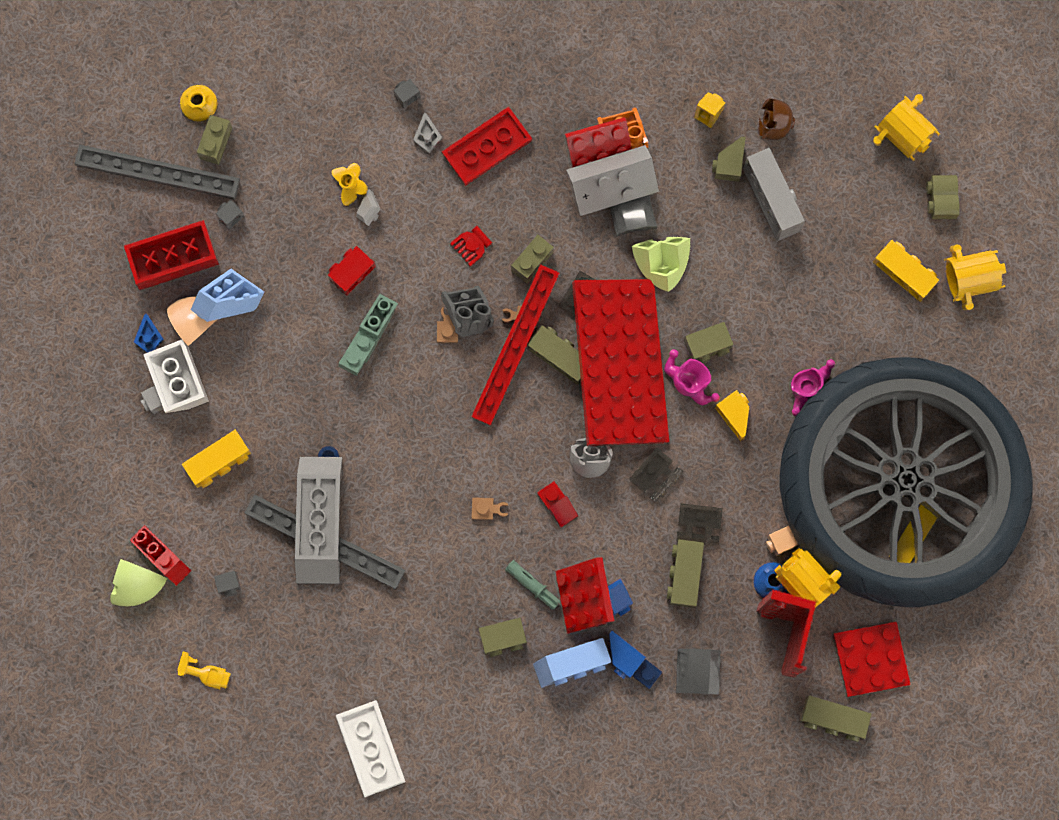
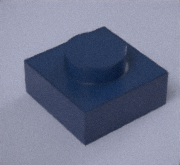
M645 659L633 674V677L650 689L662 674V671Z

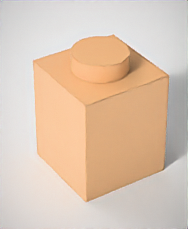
M789 526L769 534L767 537L769 541H766L769 551L771 553L774 552L776 556L799 546Z

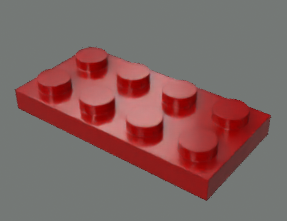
M508 106L443 150L442 155L466 186L530 143L532 137Z

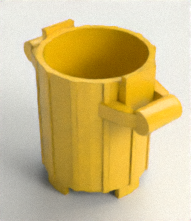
M921 94L916 95L912 102L904 96V100L898 103L878 126H874V129L880 133L874 137V145H881L882 141L887 137L912 161L915 160L913 155L917 151L924 153L930 147V138L934 134L939 136L940 133L916 109L923 102Z
M958 244L952 245L950 247L952 257L946 258L944 261H947L946 277L954 298L953 302L961 300L962 309L971 310L974 307L971 296L1005 288V285H1002V274L1006 273L1004 263H999L995 253H998V250L962 256L961 246Z
M800 548L792 553L793 556L782 567L779 565L774 570L777 574L775 578L791 595L817 601L815 607L821 604L831 593L834 595L840 588L836 581L841 577V573L838 570H834L829 575L807 550L803 551Z

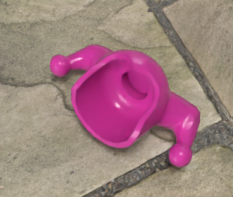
M672 349L664 371L673 379L676 390L684 396L691 397L701 406L712 401H719L720 396L718 393H714L711 396L704 394L703 390L711 382V374L707 367L696 359H689L680 367L676 366L675 358H677L679 353L677 350Z
M828 360L826 365L820 369L811 368L794 375L791 381V390L795 395L792 410L794 416H797L809 398L813 397L824 386V382L830 377L831 370L836 364L834 360Z

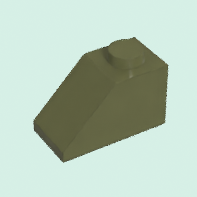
M740 137L718 154L717 160H713L712 172H715V179L739 182L746 137Z

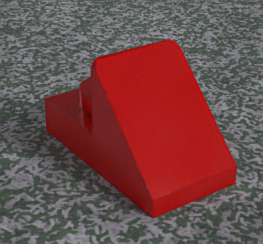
M555 481L537 492L561 528L578 517L569 498L563 494Z

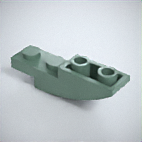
M379 294L359 326V331L341 358L338 367L356 376L358 375L389 324L398 305L397 302Z

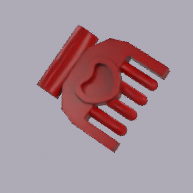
M478 226L472 229L473 233L464 232L450 243L453 247L459 242L454 247L455 250L465 243V246L458 253L460 254L466 249V252L461 256L462 258L466 257L470 252L472 253L465 259V262L470 261L468 263L470 267L482 258L485 253L484 246L488 248L492 244V241Z

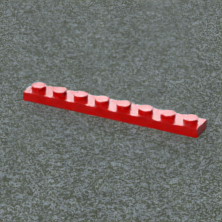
M540 264L471 416L472 418L490 426L492 425L560 275L559 272Z

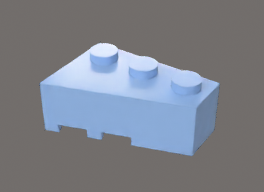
M230 269L199 290L190 310L207 322L251 312L257 308L264 291Z
M600 638L545 656L533 663L540 686L543 688L554 683L555 686L564 684L571 677H574L575 680L587 676L586 672L591 670L594 673L606 669L605 665L611 663V659L604 639Z

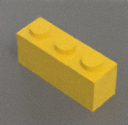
M893 240L885 246L873 261L877 267L919 302L925 298L939 281L937 274L933 270L926 269L921 265V261L916 256L909 255L902 244Z
M235 429L182 463V466L197 488L200 486L205 488L213 482L212 478L217 475L224 476L231 471L230 467L238 463L240 465L249 459L248 455L251 452Z

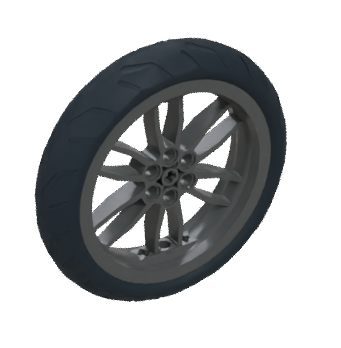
M896 357L865 362L844 371L828 381L813 397L809 398L792 423L785 441L781 457L779 486L786 519L799 547L803 551L807 550L829 575L834 570H838L841 573V577L836 582L841 588L855 596L889 606L915 608L941 604L961 597L984 584L1003 567L1015 550L1024 532L1032 505L1033 478L1024 437L1016 421L1006 407L986 386L970 375L945 364L923 358ZM897 401H914L915 403L914 433L910 448H903L898 430ZM889 402L890 436L894 457H889L871 440L850 429L848 425L853 417L872 406ZM922 403L942 410L952 416L966 429V432L945 442L927 458H921L918 455L922 433ZM843 436H848L862 445L879 461V464L874 466L858 461L839 451L837 445ZM972 436L980 449V453L959 464L937 469L933 460L940 453L964 438ZM830 455L851 468L877 477L878 484L853 491L831 504L827 503L824 489L825 463ZM901 456H908L911 460L910 465L904 464L901 461ZM979 459H984L988 477L987 498L981 507L958 493L935 485L934 478L956 472ZM884 465H888L892 468L891 475H887L884 473ZM921 466L929 470L928 476L920 473ZM905 477L909 479L907 485L903 484ZM884 486H888L892 489L891 496H887L883 493ZM921 487L929 491L928 497H923L920 494ZM875 493L879 502L859 518L839 527L831 513L832 509L854 498ZM935 496L954 501L974 512L975 516L969 526L965 527L943 511L933 501ZM902 497H906L910 500V507H905L902 505ZM885 504H891L894 507L889 534L890 560L877 557L865 551L845 534L846 530L867 520ZM918 505H923L942 523L964 535L956 549L939 558L923 561V532ZM902 514H909L914 533L915 563H901L897 561V536Z

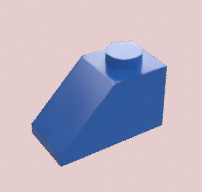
M619 579L609 585L608 589L613 615L619 614L621 617L631 610L629 606L633 602L622 580Z
M611 631L609 634L612 666L616 668L613 672L622 679L625 677L630 679L646 657Z

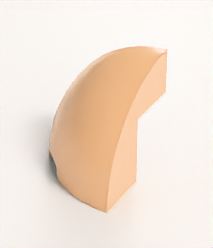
M196 297L180 299L171 304L167 309L171 324L187 346L217 321L207 322L190 310Z

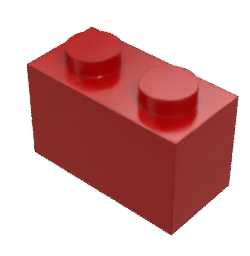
M358 246L354 249L350 248L343 255L344 259L339 264L335 263L328 271L329 280L346 296L376 267L375 262Z

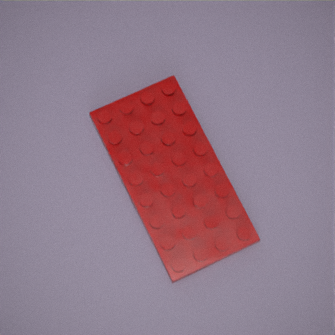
M650 279L574 280L572 286L587 446L668 443L669 432L654 284Z

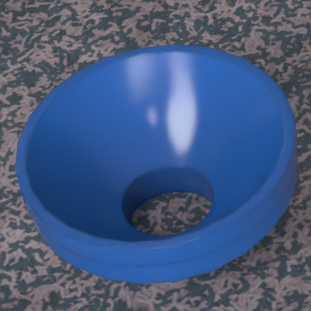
M767 563L756 571L754 587L762 598H765L772 590L789 593L781 583L776 587L768 583L769 576L776 574L774 570L779 565L782 567L781 564Z

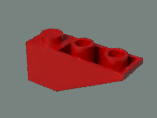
M145 525L130 539L176 586L192 571Z

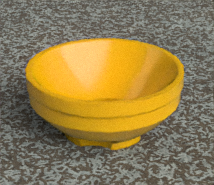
M203 85L189 87L184 91L180 100L183 114L193 121L209 119V116L215 113L218 104L214 92ZM201 95L203 102L199 105H194L191 102L192 97Z

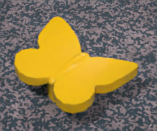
M356 163L350 164L348 168L340 167L332 170L333 177L343 188L341 200L345 206L352 204L356 200L357 194L364 195L368 190L367 185L359 180L361 169Z

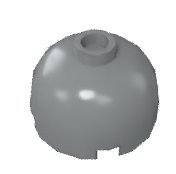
M586 438L578 439L575 445L572 444L570 449V464L574 471L583 477L593 478L601 476L610 466L613 456L612 449L609 445L587 446Z

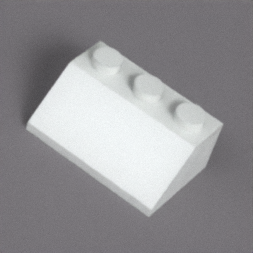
M183 340L144 354L165 413L187 410L209 402L189 347Z

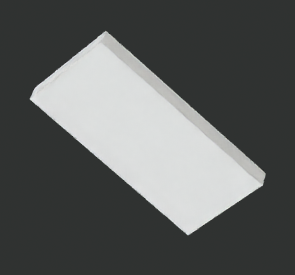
M377 700L336 715L364 797L405 783Z

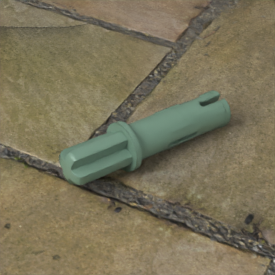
M515 560L511 561L506 567L505 571L535 595V599L539 598L551 609H555L560 604V600L546 589V585L538 582Z

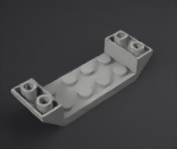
M300 457L295 536L297 584H339L342 457Z

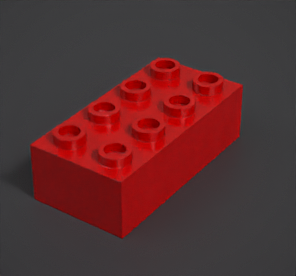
M204 220L124 245L135 284L139 290L219 265Z

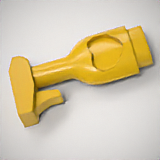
M187 652L182 653L177 669L179 676L189 674L199 677L206 686L219 690L227 688L231 673L226 672V669L212 665L202 669L189 666V662L197 663L198 660L191 658Z

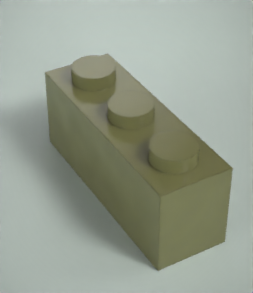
M542 325L528 343L527 349L578 385L581 381L579 353L574 348L575 345L568 339L562 340L557 336L558 333L551 327L545 328Z
M679 539L677 545L673 544L671 557H675V564L670 566L669 578H673L672 587L668 586L666 599H670V605L691 608L697 606L704 543Z
M807 696L800 722L805 723L804 727L813 730H817V727L826 729V734L838 736V733L847 735V740L859 742V739L863 740L866 738L872 714L813 696Z

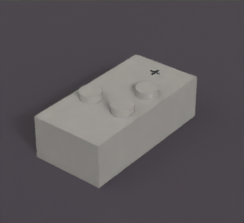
M645 145L567 169L574 203L580 216L659 192L652 157Z
M770 148L748 156L743 170L776 240L780 241L800 232L805 220L795 202L797 201L793 189H789Z

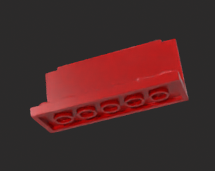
M772 590L758 604L756 612L761 613L760 617L773 620V618L777 617L793 622L781 673L784 676L794 678L806 671L807 668L800 664L802 663L817 601Z

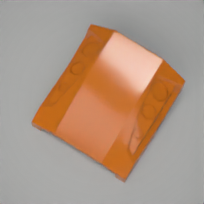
M632 108L631 111L597 118L598 124L625 117L632 149L644 145L648 148V140L637 108Z

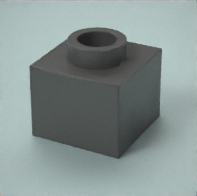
M409 79L406 82L401 81L396 85L394 96L402 107L406 108L420 98V91L412 80Z
M232 200L221 204L216 213L218 219L229 230L244 217L242 210Z
M236 571L214 576L217 591L220 595L224 594L225 597L237 594V590L241 589Z

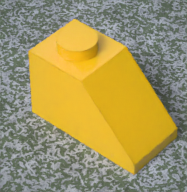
M708 92L697 104L694 118L712 128L724 110L726 102L719 95H712Z
M736 390L719 402L715 409L736 437L742 441L746 436L749 401L743 393L739 394Z

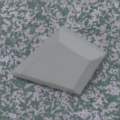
M424 113L413 142L427 153H430L442 140V137L428 115Z
M370 189L367 190L356 214L357 218L369 226L372 221L378 219V212L380 211L375 195Z

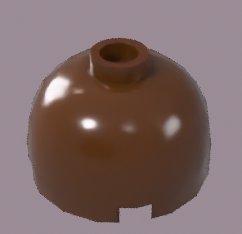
M768 98L761 108L765 111L763 123L759 117L758 133L759 136H763V139L779 140L785 137L790 129H793L795 118L787 103Z

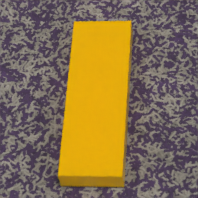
M920 505L918 509L924 541L937 517L923 505ZM911 521L897 542V561L901 563H910L915 556L914 533Z

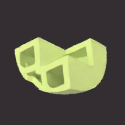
M666 237V240L658 242L651 239L632 246L634 258L644 276L650 279L658 288L668 292L672 290L686 269L690 253V238Z
M121 559L113 580L115 587L110 596L111 603L118 606L142 604L153 598L162 589L167 578Z

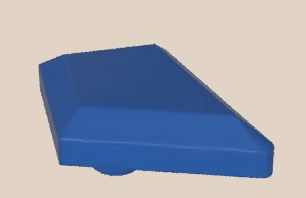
M145 314L134 343L149 353L156 350L164 339L149 316Z

